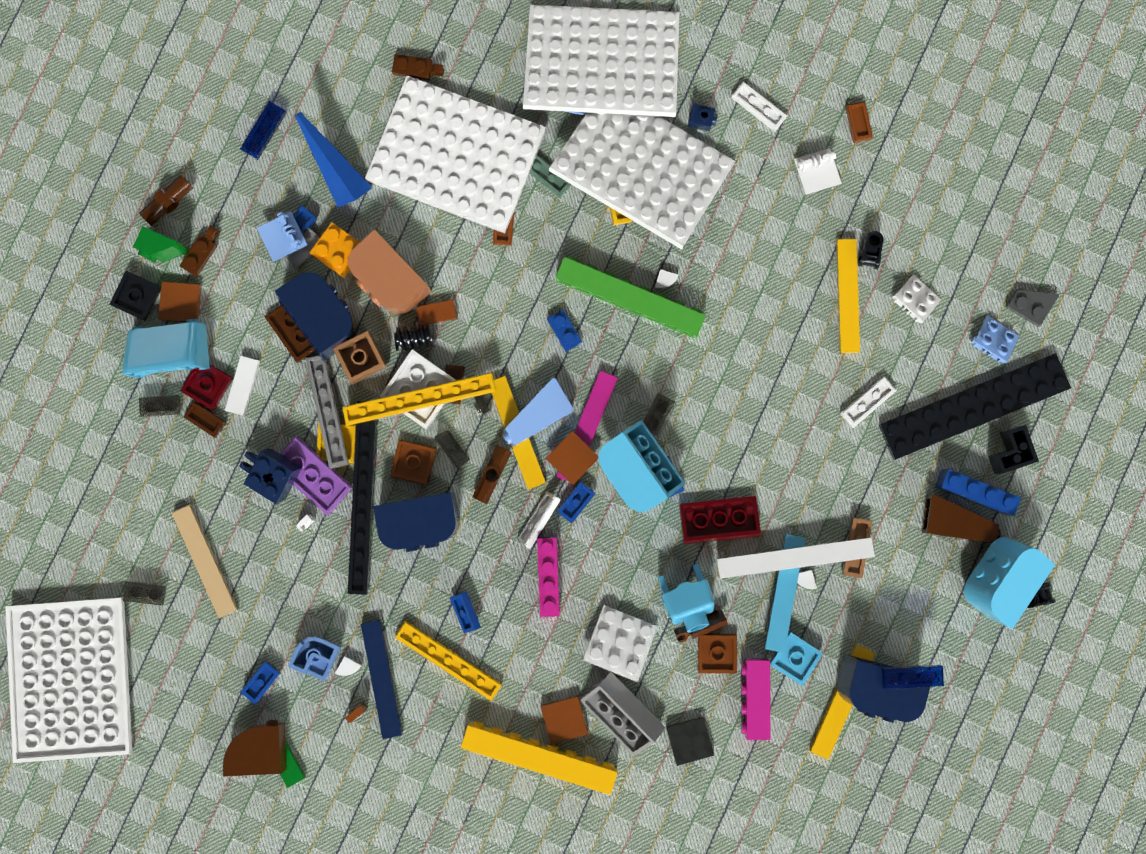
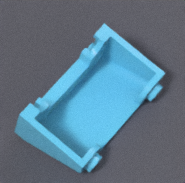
M198 319L186 320L187 323L149 328L133 326L127 335L122 365L123 375L142 378L146 377V375H151V373L183 369L191 370L197 367L199 370L210 369L206 324L199 322Z

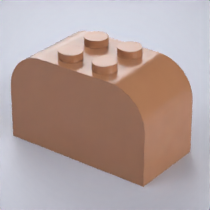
M375 229L354 247L349 255L348 265L351 273L357 278L355 283L366 294L370 292L369 298L378 307L382 305L393 314L403 315L409 313L432 292L428 285Z

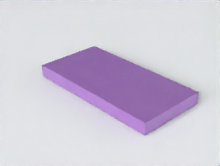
M295 436L280 453L302 467L293 485L327 516L331 514L353 488L334 468L330 469L329 464L298 436Z

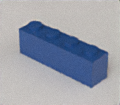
M941 469L935 485L938 489L1006 516H1015L1021 497L950 469Z

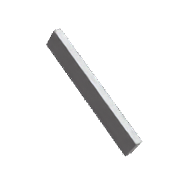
M319 355L305 358L329 468L349 465L327 360L323 362Z

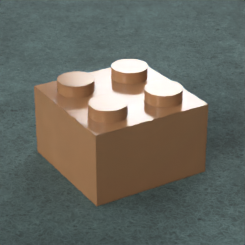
M369 331L334 348L350 383L355 384L388 367L372 333Z

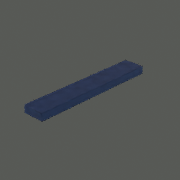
M381 620L362 623L361 629L382 739L401 736L402 728Z

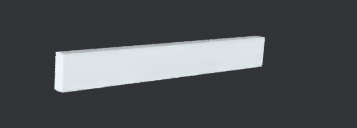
M872 538L722 558L717 559L719 578L722 579L872 558L875 555Z

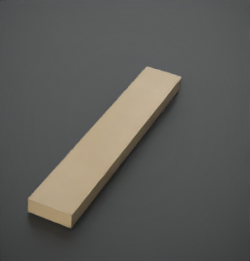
M188 505L173 512L172 516L218 618L238 610L192 506Z

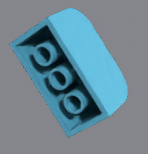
M642 420L606 443L599 451V464L606 477L613 484L626 505L634 511L646 512L686 484Z
M1000 537L990 545L968 578L964 588L965 599L984 616L1012 630L1055 564L1038 549L1009 537Z

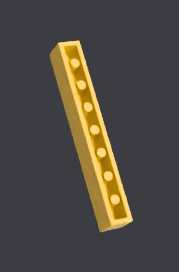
M479 721L469 722L461 745L462 749L608 795L612 793L618 771L614 767L615 765L610 762L604 761L602 764L596 762V759L591 756L583 758L577 756V753L574 751L566 750L564 752L558 750L559 747L552 744L545 746L540 744L539 740L533 738L526 740L517 733H503V730L498 727H484L485 724Z

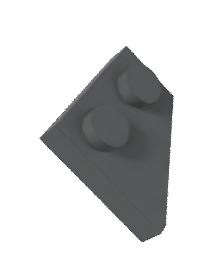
M1017 290L1007 303L1006 308L1039 327L1059 295L1056 293Z

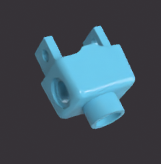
M699 564L693 565V572L697 582L690 583L687 581L681 583L670 592L664 576L658 577L663 593L661 595L662 602L671 623L677 625L684 622L687 632H694L707 627L709 622L706 614L714 611V599L708 580L703 578Z

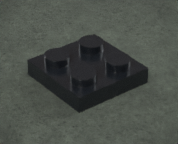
M125 271L109 305L146 321L161 292V286Z

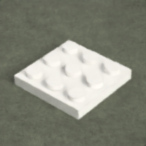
M412 349L380 397L383 398L457 380ZM444 404L404 414L423 428L428 429Z
M603 605L583 661L638 682L658 626Z

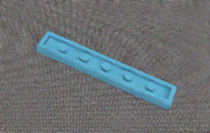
M786 534L783 550L804 547L805 538ZM800 568L779 570L765 643V649L785 653Z

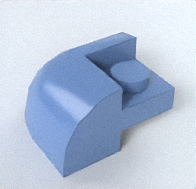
M308 637L296 647L288 667L326 681L334 662H336L339 656L341 646L324 638Z

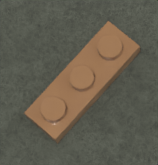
M852 518L848 541L870 538L873 521ZM866 558L844 561L842 574L863 578Z

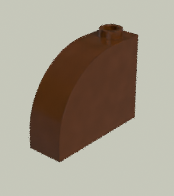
M268 720L266 724L256 725L237 735L225 752L223 776L281 774L286 771L285 723H278V720Z

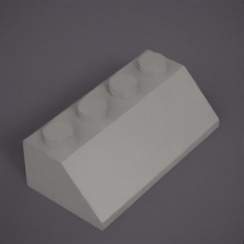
M612 672L601 678L580 699V702L633 756L654 744L666 728Z

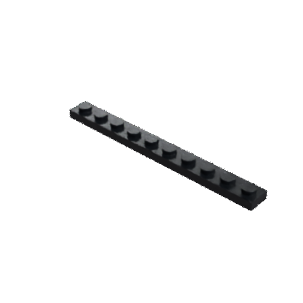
M377 419L356 424L348 594H368Z

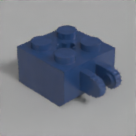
M269 448L260 451L259 455L247 451L244 456L253 462L254 465L252 466L247 462L240 463L239 467L249 473L244 485L274 504L284 501L302 467Z

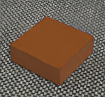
M363 702L349 713L345 719L348 723H351L363 714L368 707Z

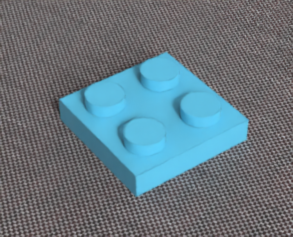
M789 631L785 653L776 652L770 661V665L803 686L823 653Z

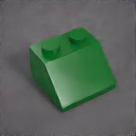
M143 226L133 245V248L139 251L138 255L154 263L157 260L164 263L189 252V249L179 242Z

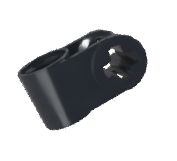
M872 231L863 238L858 258L859 267L864 265L878 270L884 237L880 232ZM870 237H874L876 239V245H872L869 242Z
M1050 582L1042 584L1027 608L1056 602L1055 598L1052 597Z

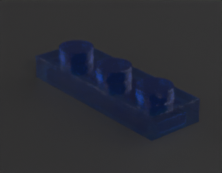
M269 101L240 150L258 160L287 112Z
M923 665L882 668L883 688L902 689L944 686L943 666Z

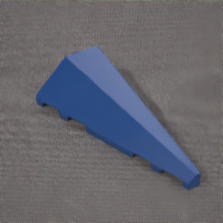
M302 112L295 114V118L338 208L357 200L372 189L371 184L352 167L347 159L311 124Z

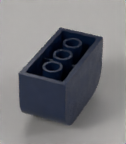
M310 272L302 273L274 291L279 303L323 362L335 354L334 348L352 339L353 325L348 310L349 307L343 299L339 300L335 287L332 284L328 285L320 275Z
M453 492L373 506L378 537L390 549H406V552L420 550L422 545H425V549L437 547L439 542L452 538L459 528V516L455 493Z
M844 654L837 689L843 700L856 707L857 711L864 713L863 715L872 718L876 716L882 717V720L894 723V720L911 722L919 718L925 710L932 679L917 672Z

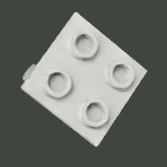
M830 148L794 159L805 195L842 184L834 161L836 154L834 151L831 152Z
M914 274L892 297L894 303H897L900 307L904 305L902 310L904 311L907 308L906 314L910 313L915 322L918 321L919 323H923L941 301Z

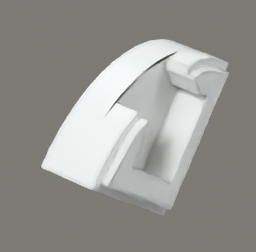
M660 269L655 288L664 289L671 286L677 280L678 274Z
M307 514L296 527L300 532H303L315 521V518L311 514Z
M811 569L799 572L797 583L807 589H817Z
M344 656L335 674L341 676L351 675L358 671L362 664L348 656Z

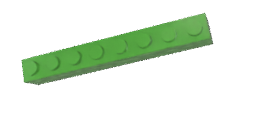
M569 256V258L564 257L555 277L557 282L694 339L698 336L706 315L702 314V310L692 307V309L687 308L685 303L678 300L670 301L666 295L661 293L653 294L649 292V288L641 285L639 287L632 285L633 282L628 279H617L611 272H600L594 265H583L579 263L580 260Z

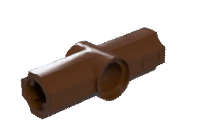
M182 175L178 176L168 187L161 188L154 194L153 200L139 212L140 216L152 226L165 213L174 211L178 207L179 201L194 187Z
M498 445L496 446L487 467L483 471V475L472 496L473 498L488 504L511 456V451ZM491 469L497 472V477L494 480H490L487 477V472Z

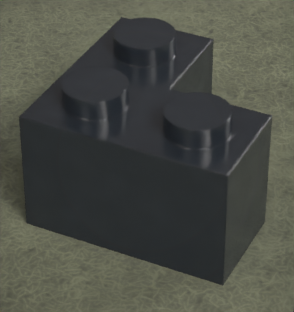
M1026 425L1001 431L1000 435L1006 450L988 456L994 474H1004L1039 462Z

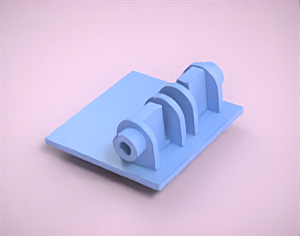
M291 211L286 214L280 212L277 214L278 218L257 227L273 262L308 246Z
M987 315L977 336L973 337L971 343L973 347L979 350L983 349V353L988 351L987 356L997 360L998 363H1007L1019 335Z

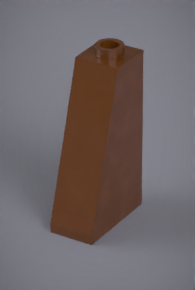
M927 495L922 533L993 543L996 539L1000 538L999 524L937 495Z

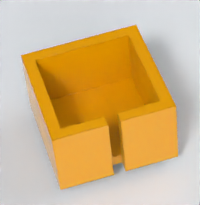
M331 222L309 253L345 279L350 272L348 265L349 255L360 242Z

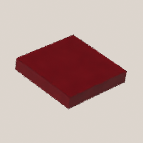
M211 364L210 369L199 370L197 367L192 370L180 391L211 410H215L234 378Z

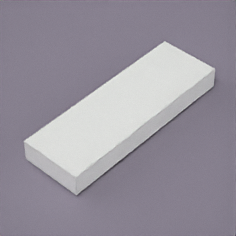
M744 81L731 96L734 101L774 132H776L788 116Z
M240 356L225 411L245 416L261 361Z
M883 376L843 410L840 415L854 428L897 390Z
M547 491L517 541L531 549L561 499Z

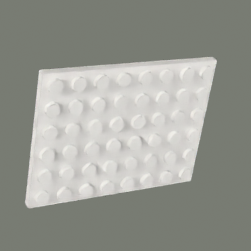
M530 5L523 109L676 117L680 12Z
M406 76L365 180L499 232L506 233L547 128Z
M587 112L550 166L549 171L682 249L736 161L660 116Z
M124 597L5 606L13 763L131 754L132 736Z

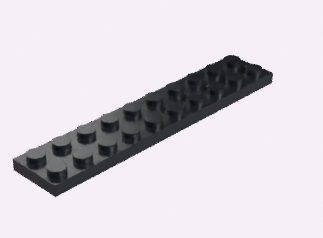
M1055 353L879 424V427L893 460H896L1071 389V386Z

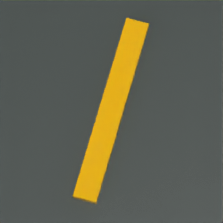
M491 372L344 406L342 409L346 426L497 391L493 373Z

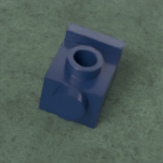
M694 102L688 126L710 131L711 126L716 125L718 117L717 114H714L715 108L698 105Z

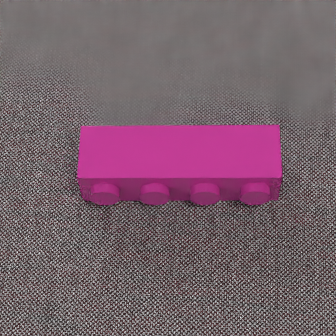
M557 537L537 538L540 617L560 616Z
M744 658V663H741V675H744V683H741V695H744V702H741V714H744V722H741V733L744 734L747 740H771L770 660L767 658Z

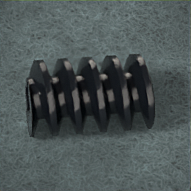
M427 323L426 329L423 328L422 324H419L418 330L412 325L411 331H408L407 327L404 326L403 332L400 331L399 327H396V332L394 333L396 351L399 350V346H401L402 350H406L407 345L412 350L415 344L418 349H421L422 343L425 348H428L430 342L435 347L433 328H431L429 323Z

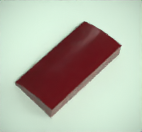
M756 496L679 504L683 544L751 538L761 535Z

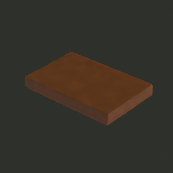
M282 305L264 316L296 363H300L315 352Z

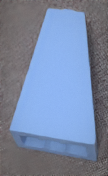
M555 377L545 385L503 430L505 433L503 437L508 445L516 446L574 411Z

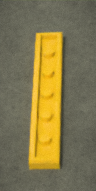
M837 239L839 353H859L857 239Z
M506 376L494 380L497 392H493L492 396L504 428H506L519 414V410ZM528 438L516 446H512L527 489L529 490L546 483L530 439Z
M408 621L404 622L395 636L396 639L490 701L493 700L502 686V683Z
M856 644L851 656L872 661L875 653ZM838 689L834 693L809 750L827 760L830 758L852 708L851 704L842 699Z

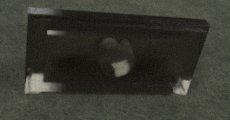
M448 430L435 436L434 439L456 468H461L470 460Z

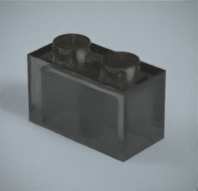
M659 393L643 420L651 434L658 438L677 405L675 401Z

